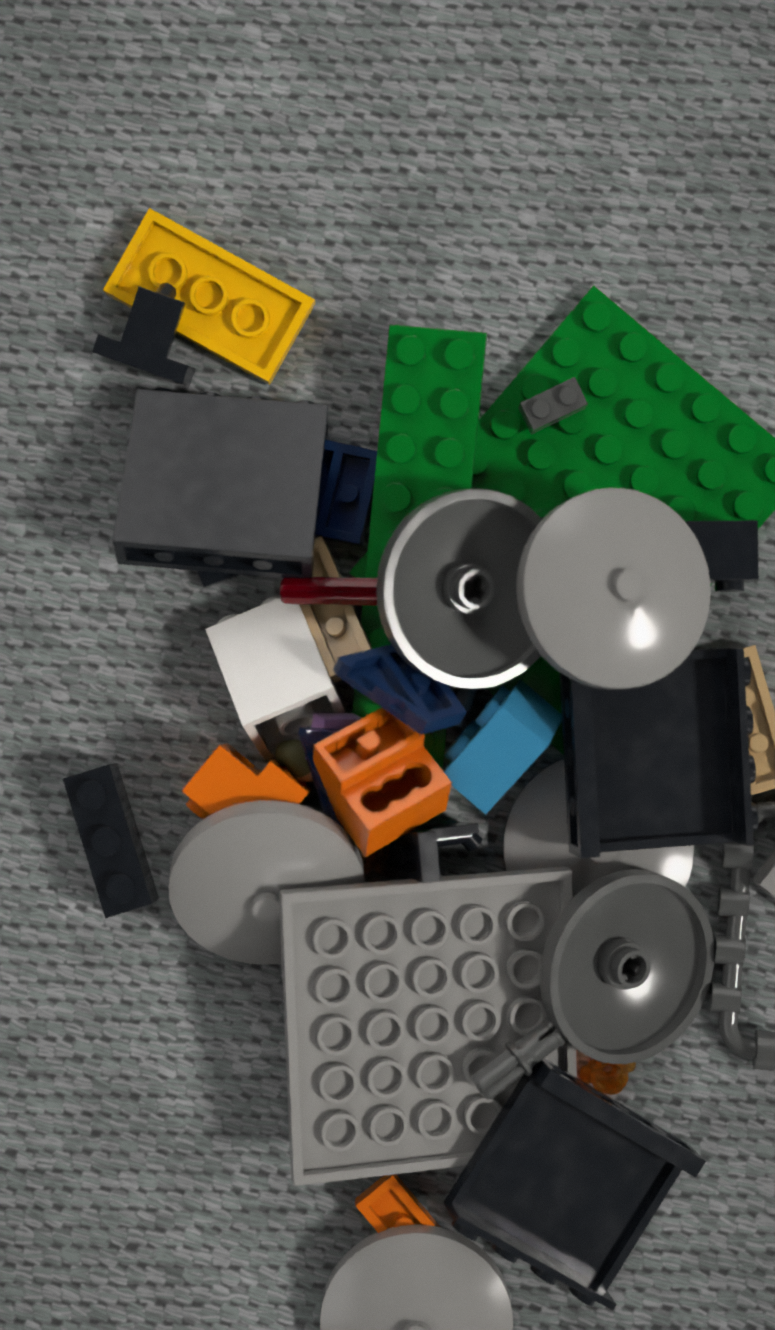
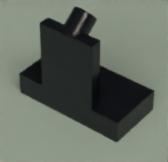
M169 283L160 284L155 292L138 287L121 342L98 334L92 352L190 386L195 368L168 359L186 303L174 299L176 297V289Z
M452 822L419 826L381 848L384 877L401 880L414 879L420 883L440 881L437 847L462 844L468 852L473 851L482 842V838L478 834V823Z

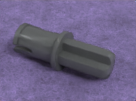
M543 1019L542 1023L516 1043H506L505 1048L507 1050L473 1075V1083L483 1097L487 1100L492 1099L523 1074L529 1077L533 1074L532 1067L559 1046L561 1047L565 1044L558 1030L553 1032L552 1028L554 1025L549 1019Z

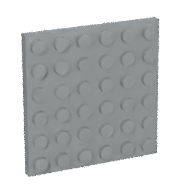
M562 866L442 876L440 881L420 883L414 879L279 890L291 1180L294 1186L467 1165L521 1079L519 1077L494 1098L487 1100L474 1085L473 1075L507 1050L505 1048L506 1043H516L542 1023L543 1019H548L540 990L541 960L547 938L556 919L573 898L571 869ZM565 1042L564 1045L559 1046L545 1057L548 1061L577 1077L576 1049Z

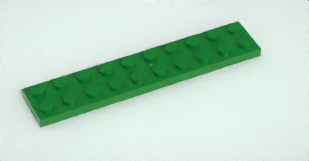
M389 324L365 578H377L381 558L390 537L412 510L423 502L442 493L472 489L487 333ZM362 605L361 623L372 648L391 645L384 631L378 606ZM354 688L352 713L363 718L382 708ZM448 727L424 734L423 746L442 770L444 769Z

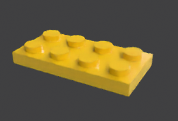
M151 208L145 214L103 289L104 293L109 297L132 308L138 287L155 292L160 284H171L176 289V297L174 299L186 303L176 334L268 385L273 381L316 304L315 299Z

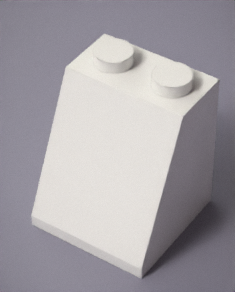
M275 595L267 598L258 607L241 614L227 615L220 619L216 625L205 629L241 724L264 761L275 757L276 747L281 741L300 740L298 734L299 727H311L314 713H347L335 684L327 672L299 604H285L281 601L280 595Z

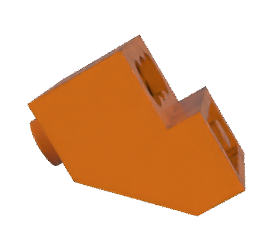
M383 708L372 712L314 744L313 749L314 764L337 819L365 857L446 811L452 784L423 746L425 735L418 734Z
M226 743L219 745L183 788L182 792L190 798L186 806L198 817L205 819L221 809L245 802L284 801L300 805L313 788L306 782L297 779L286 766H281L276 759L270 761L261 771L230 744Z

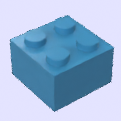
M521 679L510 691L502 685L484 706L485 709L475 721L472 719L465 730L457 736L454 744L444 755L450 763L443 772L452 782L451 785L485 815L549 746L562 721L561 713Z

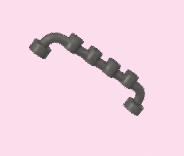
M775 799L774 801L756 803L758 824L765 820H773V830H775ZM738 842L723 843L721 867L731 869L730 888H719L717 915L727 916L726 935H715L714 963L723 964L722 983L711 982L709 1011L719 1012L720 1036L729 1049L737 1055L752 1059L753 1069L774 1071L775 1032L756 1030L754 1039H748L738 1029L754 845L746 846Z

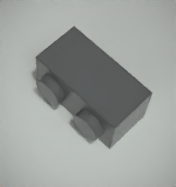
M573 377L521 402L518 409L532 435L584 410L588 403L576 378Z

